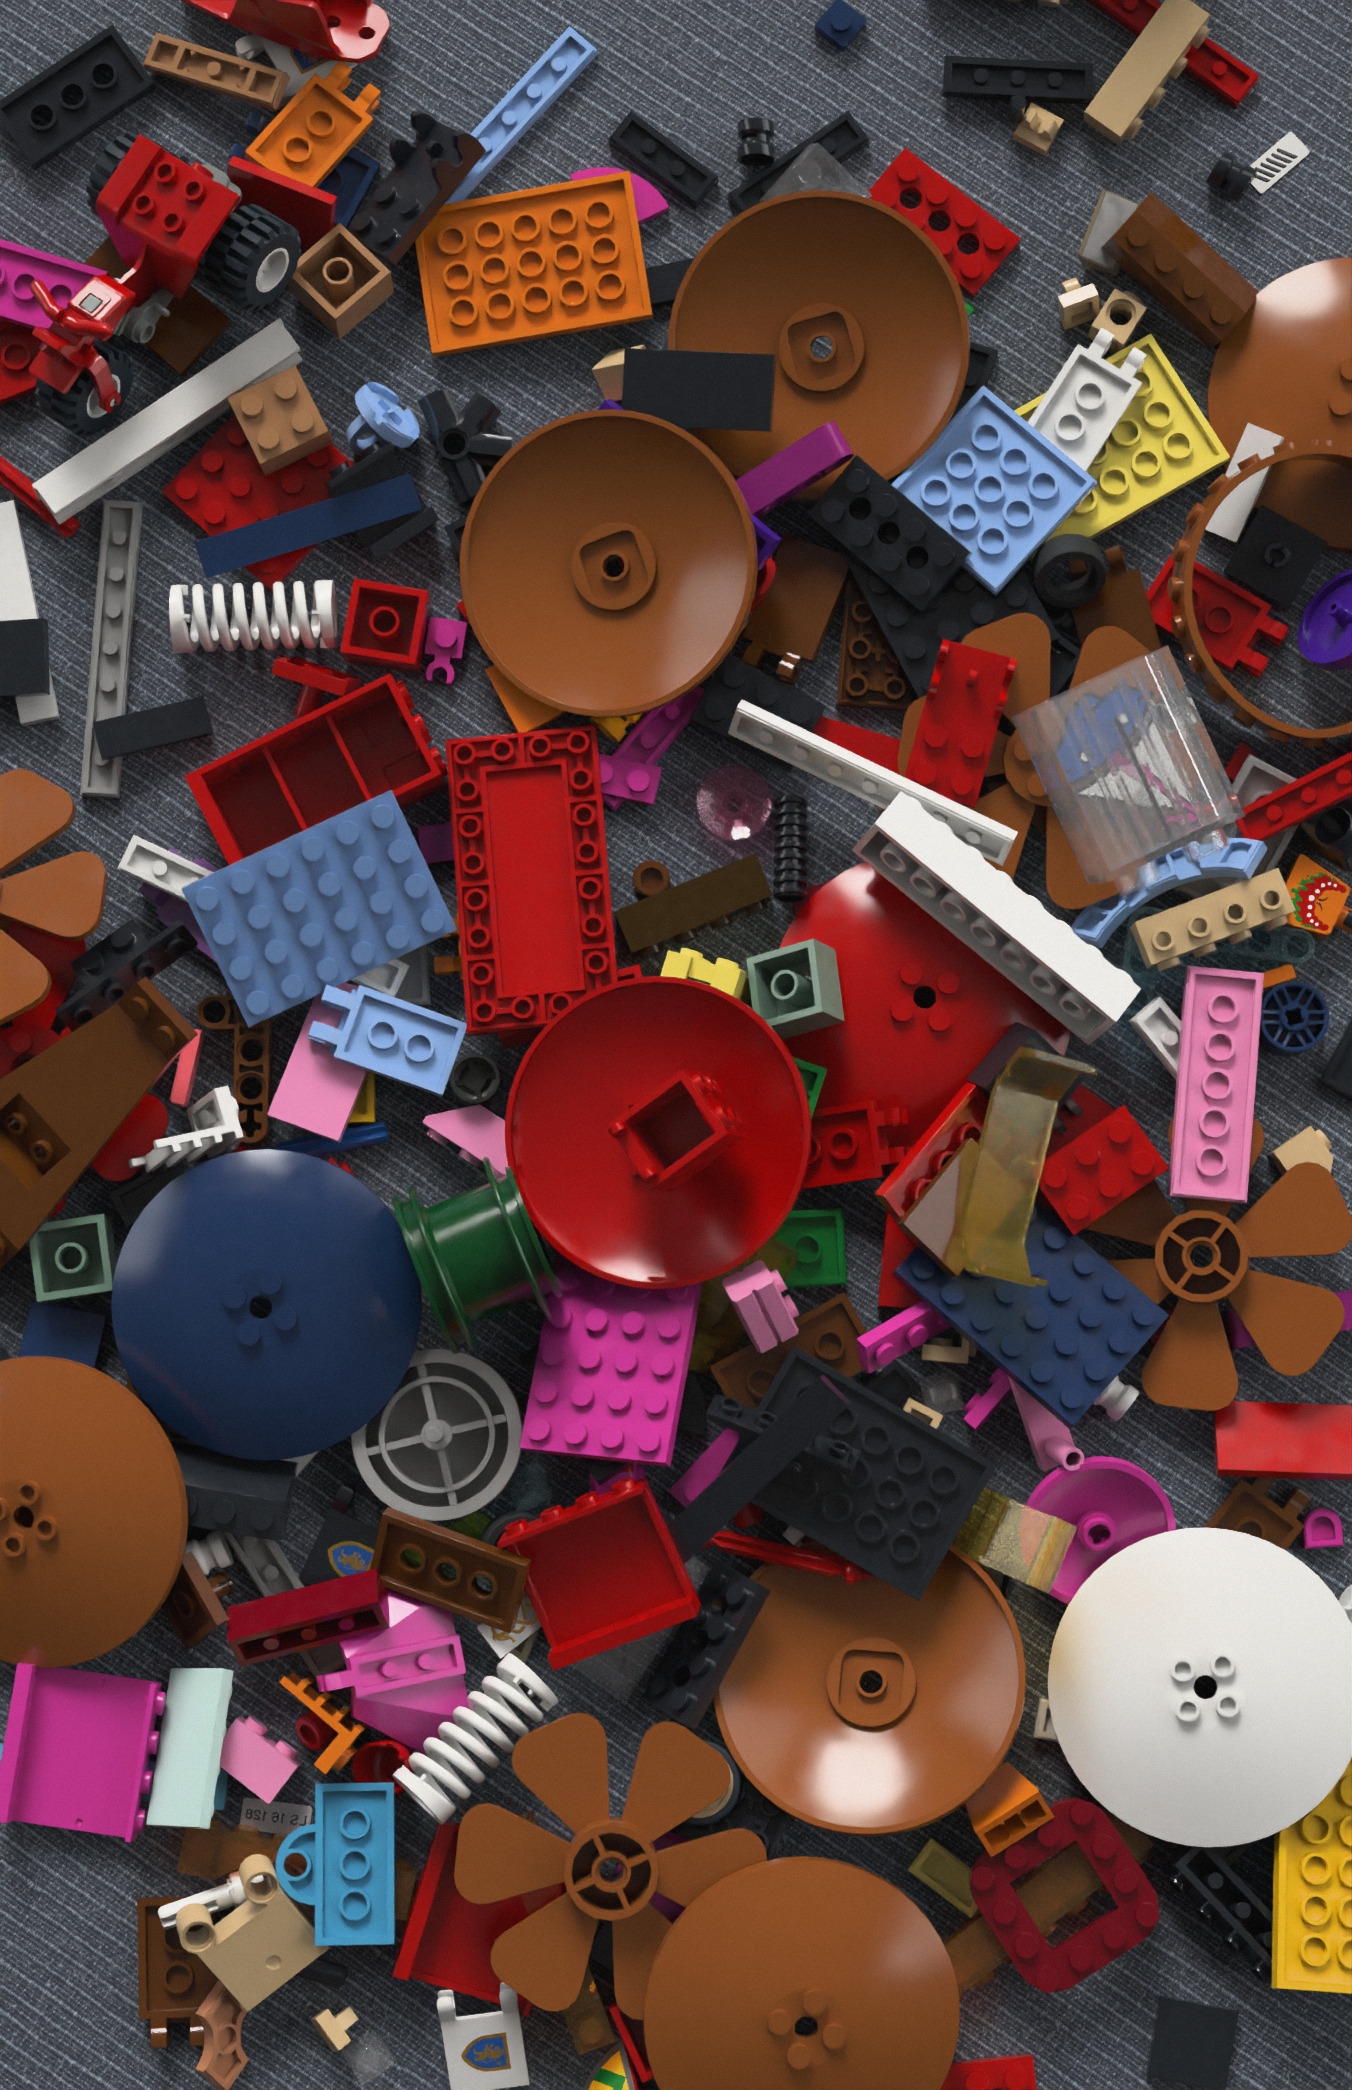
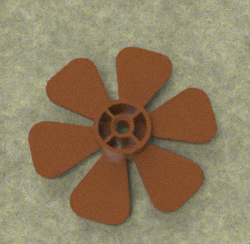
M1019 613L970 632L960 644L1017 659L1015 672L1009 685L1007 700L1002 713L1016 729L1010 737L997 730L984 777L1002 773L1005 785L978 799L975 808L966 807L1017 831L1018 834L1003 866L985 857L984 860L996 870L1006 873L1013 879L1035 807L1046 808L1045 884L1047 894L1051 900L1061 908L1073 910L1122 893L1130 888L1137 878L1139 866L1136 855L1084 798L1066 797L1067 793L1080 789L1096 779L1113 762L1108 760L1099 769L1076 784L1064 789L1054 790L1049 773L1039 769L1037 758L1041 752L1053 753L1061 737V726L1064 717L1070 707L1083 693L1089 692L1101 697L1112 687H1132L1153 692L1149 704L1151 705L1163 696L1167 688L1168 673L1165 665L1156 655L1126 631L1115 626L1097 628L1087 636L1082 645L1062 713L1059 717L1049 715L1051 639L1049 629L1043 620L1033 614ZM926 696L916 699L907 708L904 716L897 758L898 772L903 777ZM1177 732L1165 733L1168 745L1193 803L1199 767V752L1195 743L1187 736ZM1135 740L1125 742L1121 747L1126 751ZM1084 765V777H1085V775H1086V767H1085V765ZM1116 803L1155 826L1161 817L1183 813L1180 811ZM1165 824L1160 827H1173L1175 824Z
M24 769L11 770L0 776V1025L43 1002L50 992L52 983L50 973L44 965L6 934L11 921L63 940H83L92 935L100 925L108 880L107 869L101 859L95 854L85 851L68 854L3 879L1 874L62 834L71 826L75 818V804L71 796L64 789Z
M1254 1117L1249 1174L1265 1142L1264 1131L1259 1121ZM1174 1118L1171 1120L1168 1128V1141L1170 1148L1172 1146ZM1299 1163L1289 1169L1235 1224L1227 1218L1234 1204L1231 1202L1185 1198L1188 1212L1177 1216L1153 1179L1083 1228L1156 1247L1155 1259L1106 1261L1157 1305L1171 1292L1180 1298L1146 1361L1141 1375L1142 1387L1147 1396L1155 1403L1170 1407L1216 1411L1229 1406L1236 1398L1239 1388L1238 1376L1217 1305L1218 1302L1226 1299L1230 1301L1267 1362L1276 1372L1285 1376H1299L1307 1373L1315 1366L1340 1332L1344 1323L1345 1310L1341 1300L1333 1292L1322 1287L1249 1269L1250 1258L1332 1255L1342 1251L1351 1241L1352 1217L1333 1176L1328 1169L1318 1163ZM1200 1247H1206L1213 1253L1211 1264L1204 1268H1198L1192 1263V1254Z
M577 1712L566 1715L525 1734L514 1746L511 1758L514 1773L519 1780L574 1832L570 1841L568 1842L500 1806L491 1803L478 1804L466 1812L459 1826L454 1870L455 1886L460 1895L469 1902L488 1904L565 1882L566 1893L517 1923L495 1940L491 1949V1966L494 1973L502 1982L535 2006L545 2011L558 2012L566 2009L576 2001L580 1993L598 1920L612 1921L614 1992L617 2005L630 2018L643 2020V2002L648 1974L655 1954L665 1935L673 1925L649 1902L653 1894L657 1892L687 1908L706 1889L721 1879L743 1868L767 1861L766 1848L761 1838L753 1831L736 1828L655 1851L654 1840L706 1808L726 1792L730 1784L731 1772L727 1760L719 1751L686 1727L676 1722L663 1721L657 1723L645 1732L641 1740L622 1817L610 1816L605 1729L595 1717L590 1714ZM609 1860L617 1861L622 1866L621 1872L615 1877H606L600 1871V1867L604 1862Z

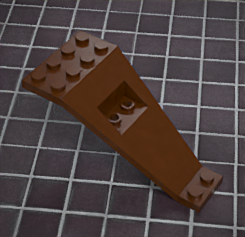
M147 977L137 982L118 1003L0 1079V1271L30 1242L178 1054L198 1035Z

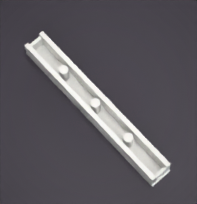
M281 318L277 319L33 483L32 487L39 501H43L60 525L231 410L232 407L227 399L228 397L302 362V358L298 354L301 351L300 347L284 327Z

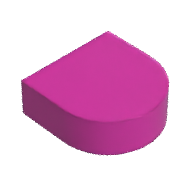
M1318 1508L1311 1510L1304 1516L1302 1520L1304 1528L1301 1530L1303 1549L1344 1546L1342 1524L1334 1512Z

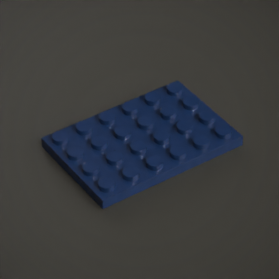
M1026 1192L1021 1195L958 1276L950 1277L918 1247L911 1252L893 1273L897 1280L1069 1429L1075 1425L1169 1316L1078 1236L1073 1235L1064 1224Z

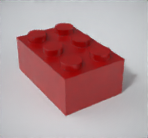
M1123 1105L1037 1165L1029 1174L1071 1233L1075 1235L1165 1172L1169 1167Z

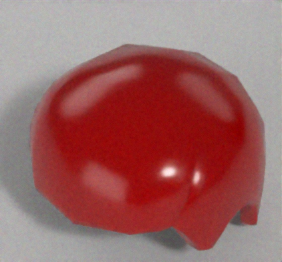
M392 1739L375 1740L365 1743L355 1752L351 1764L354 1783L394 1782L395 1797L402 1795L405 1790L396 1782L392 1775L403 1765L414 1774L408 1761L411 1756L409 1750L401 1743Z

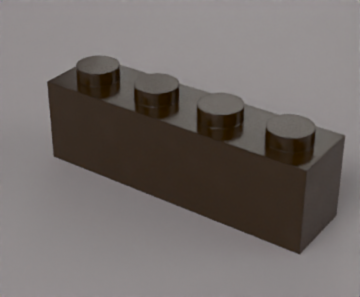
M754 853L614 912L632 958L640 955L642 960L662 953L663 949L661 946L673 941H676L677 945H682L698 938L697 931L711 926L712 931L722 929L733 923L732 917L746 912L749 917L768 909L767 903L773 899V894L758 858Z

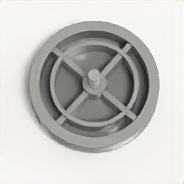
M427 1349L414 1352L410 1366L390 1400L362 1428L351 1434L352 1449L362 1478L371 1491L386 1505L422 1520H450L480 1510L493 1501L506 1488L517 1470L521 1459L522 1449L519 1447L524 1424L522 1413L513 1391L501 1375L492 1367L462 1352L454 1354L451 1350Z

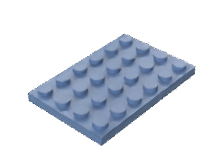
M392 790L181 888L248 1027L323 993L326 985L336 987L457 930Z

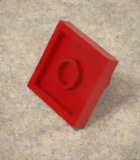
M292 655L275 659L271 673L303 684L294 717L298 719L319 709L324 691L345 696L359 689L362 678Z

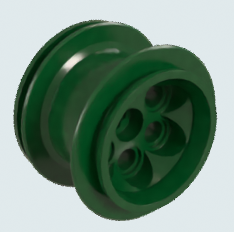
M488 1157L483 1158V1164L489 1183L427 1208L424 1206L416 1189L412 1186L408 1189L409 1200L403 1202L399 1196L392 1198L395 1213L413 1264L440 1329L454 1354L461 1352L459 1344L467 1342L472 1350H477L478 1345L472 1324L533 1299H537L544 1317L547 1320H551L552 1314L545 1295L554 1292L556 1298L562 1297L552 1264L539 1231L529 1218L515 1181L512 1167H505L507 1175L498 1179Z

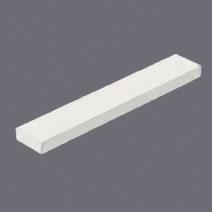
M14 500L0 503V621L39 618L17 505ZM50 667V695L15 697L22 726L60 718Z

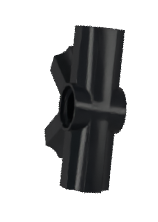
M448 389L437 390L427 394L418 401V404L462 506L472 504L482 483L486 479L482 468L493 469L500 459L512 448L513 437L487 434L502 412L483 395L475 392L458 414ZM452 440H460L465 444L464 450L457 455L447 453L445 446Z

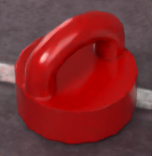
M312 1710L298 1718L296 1722V1731L300 1740L305 1746L314 1751L323 1749L339 1734Z

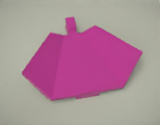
M385 1587L388 1593L390 1628L338 1641L347 1670L316 1676L319 1692H327L350 1687L351 1717L427 1756L423 1746L424 1741L428 1737H434L442 1741L438 1732L440 1724L442 1722H450L456 1725L452 1715L453 1711L459 1706L470 1709L463 1675L466 1673L460 1636L459 1634L456 1635L451 1611Z

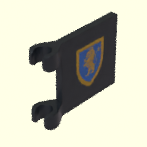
M344 1484L338 1489L331 1509L299 1579L314 1585L370 1570L379 1529L346 1514L357 1492L355 1487Z

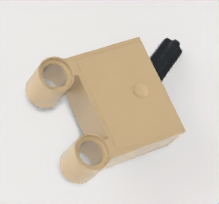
M251 1855L241 1863L239 1877L244 1894L248 1900L217 1924L213 1925L208 1908L199 1903L187 1904L177 1913L176 1927L182 1947L190 1953L197 1954L247 2012L293 1976H299L335 1988H340L345 1984L348 1968L345 1965L319 1958L330 1947L315 1946V1919L300 1902L291 1898L283 1890L271 1859L265 1855ZM257 1876H267L265 1880L259 1883L251 1882ZM194 1925H203L198 1931H187Z

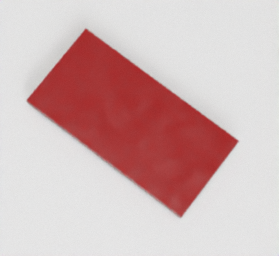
M596 725L445 740L466 1024L469 1037L543 1030L558 1013L580 997L597 988L618 981Z

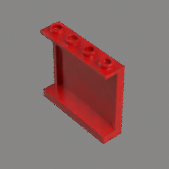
M632 1477L620 1480L611 1486V1491L599 1496L596 1491L589 1492L575 1500L576 1504L563 1509L561 1505H556L540 1513L541 1518L527 1523L526 1519H520L504 1528L505 1532L497 1543L499 1549L506 1546L509 1552L531 1559L525 1590L551 1646V1651L547 1657L553 1671L697 1616L701 1602L646 1478L635 1482Z
M446 1820L442 1825L438 1822L394 1961L392 1976L406 1981L411 1977L501 2004L499 1994L502 1981L496 1976L491 1966V1949L495 1940L517 1923L566 1893L565 1882L488 1904L469 1902L460 1895L455 1886L454 1879L460 1823ZM517 1993L519 2010L522 2011L523 2016L528 2017L531 2006L538 2007Z

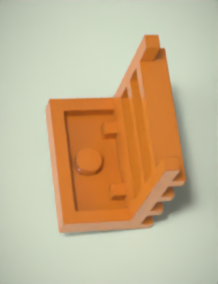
M292 1671L288 1677L284 1676L279 1683L339 1733L314 1765L325 1775L333 1768L339 1772L354 1756L357 1749L353 1744L368 1726L361 1722L356 1725L346 1717L351 1711L346 1705L339 1710L329 1702L333 1696L332 1693L327 1691L320 1694L311 1687L316 1681L311 1675L302 1679Z

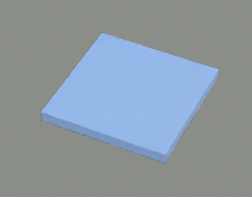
M983 385L951 419L936 442L925 454L905 469L892 485L973 553L962 568L996 596L1097 486V481Z

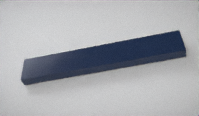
M411 473L194 543L205 576L209 578L422 510Z

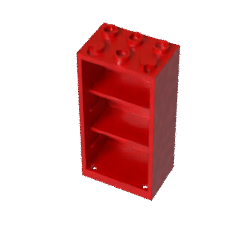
M391 673L184 776L228 865L389 790H392L400 809L403 810L447 788L443 777L448 775L446 765L436 747L429 750L427 744L432 742V739L420 714L412 717L410 711L415 709V706L402 680L395 683Z

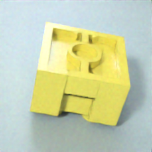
M681 948L680 953L668 950L660 976L698 981L716 987L736 997L746 1005L749 1004L751 997L749 978L746 976V971L739 968L738 963L717 958L716 964H712L709 960L703 958L702 953L691 949Z

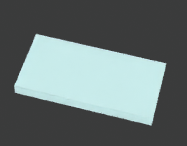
M171 1668L146 1825L209 1829L211 1817L214 1813L213 1802L217 1778L220 1774V1757L223 1739L227 1730L226 1718L229 1699L233 1691L232 1679L234 1671L224 1668Z

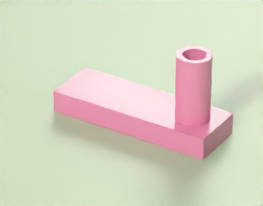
M1008 1376L1038 1468L1044 1472L1058 1465H1062L1070 1471L1079 1469V1465L1084 1463V1454L1075 1447L1069 1428Z

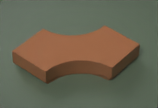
M217 1981L195 2013L202 2023L205 2038L203 2053L195 2069L216 2090H229L249 2060L242 2049L240 2037L242 2022L247 2011L221 1981Z

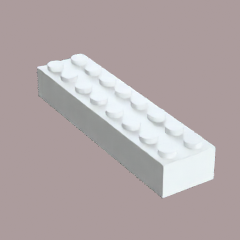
M902 791L852 850L1087 1045H1090L1117 1022L1141 990L1128 973L1115 968L1103 957L1099 949L1081 940L1074 934L1072 928L1066 922L1057 920L1044 909L1042 903L1037 898L1024 893L1014 884L1009 875L996 870L984 860L983 855L976 848L967 846L954 835L952 829L947 824L934 819L924 810L918 800L908 797Z

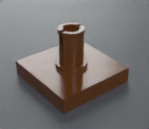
M192 1551L184 1554L176 1581L162 1604L165 1613L186 1650L199 1645L229 1620L218 1599L231 1595L234 1591L232 1581L220 1586L222 1581L229 1578L226 1572L221 1571L207 1579Z

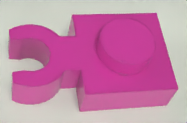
M430 617L424 654L426 657L434 658V661L426 669L428 683H433L435 672L443 670L447 672V686L454 684L455 672L451 666V661H463L468 631L467 622Z

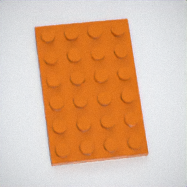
M630 171L447 203L441 207L415 240L433 357L654 319Z

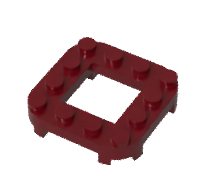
M1061 1798L1052 1802L1049 1809L1053 1813L1054 1818L992 1858L986 1848L983 1847L976 1854L969 1872V1890L977 1907L1022 1977L1029 1984L1046 1993L1063 1991L1075 1986L1142 1942L1152 1932L1160 1916L1158 1898L1154 1888L1107 1815L1097 1805L1081 1798ZM1076 1840L1117 1906L1051 1949L1010 1883Z

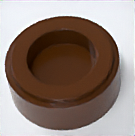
M645 861L633 873L634 889L643 898H648L670 887V873L658 861Z

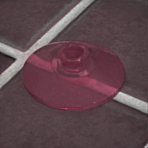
M739 765L724 766L710 773L700 785L696 798L697 813L704 827L713 835L730 841L744 840L758 833L767 823L772 809L771 792L765 780L752 769ZM732 799L740 801L741 808L736 812L730 811L727 808L728 801Z

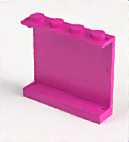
M17 1663L0 1764V1823L18 1821L124 1837L125 1842H132L137 1839V1833L143 1834L147 1819V1810L141 1809L143 1796L150 1793L153 1782V1771L148 1770L150 1754L156 1755L160 1732L154 1731L156 1716H162L166 1702L165 1692H160L162 1682L64 1667L38 1668L33 1664Z

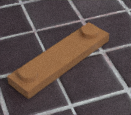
M160 33L155 34L142 65L147 72L276 112L290 80L287 72Z

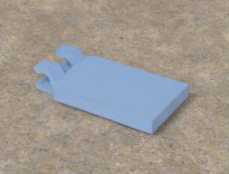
M326 985L321 1004L338 1011H344L338 1029L313 1020L308 1040L331 1047L329 1053L334 1055L333 1059L436 1096H443L467 1028L465 1022L359 985L358 990L352 989L351 993Z

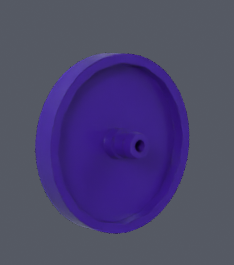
M1352 569L1336 575L1317 591L1308 603L1299 623L1298 645L1302 654L1323 670L1335 671L1352 666Z

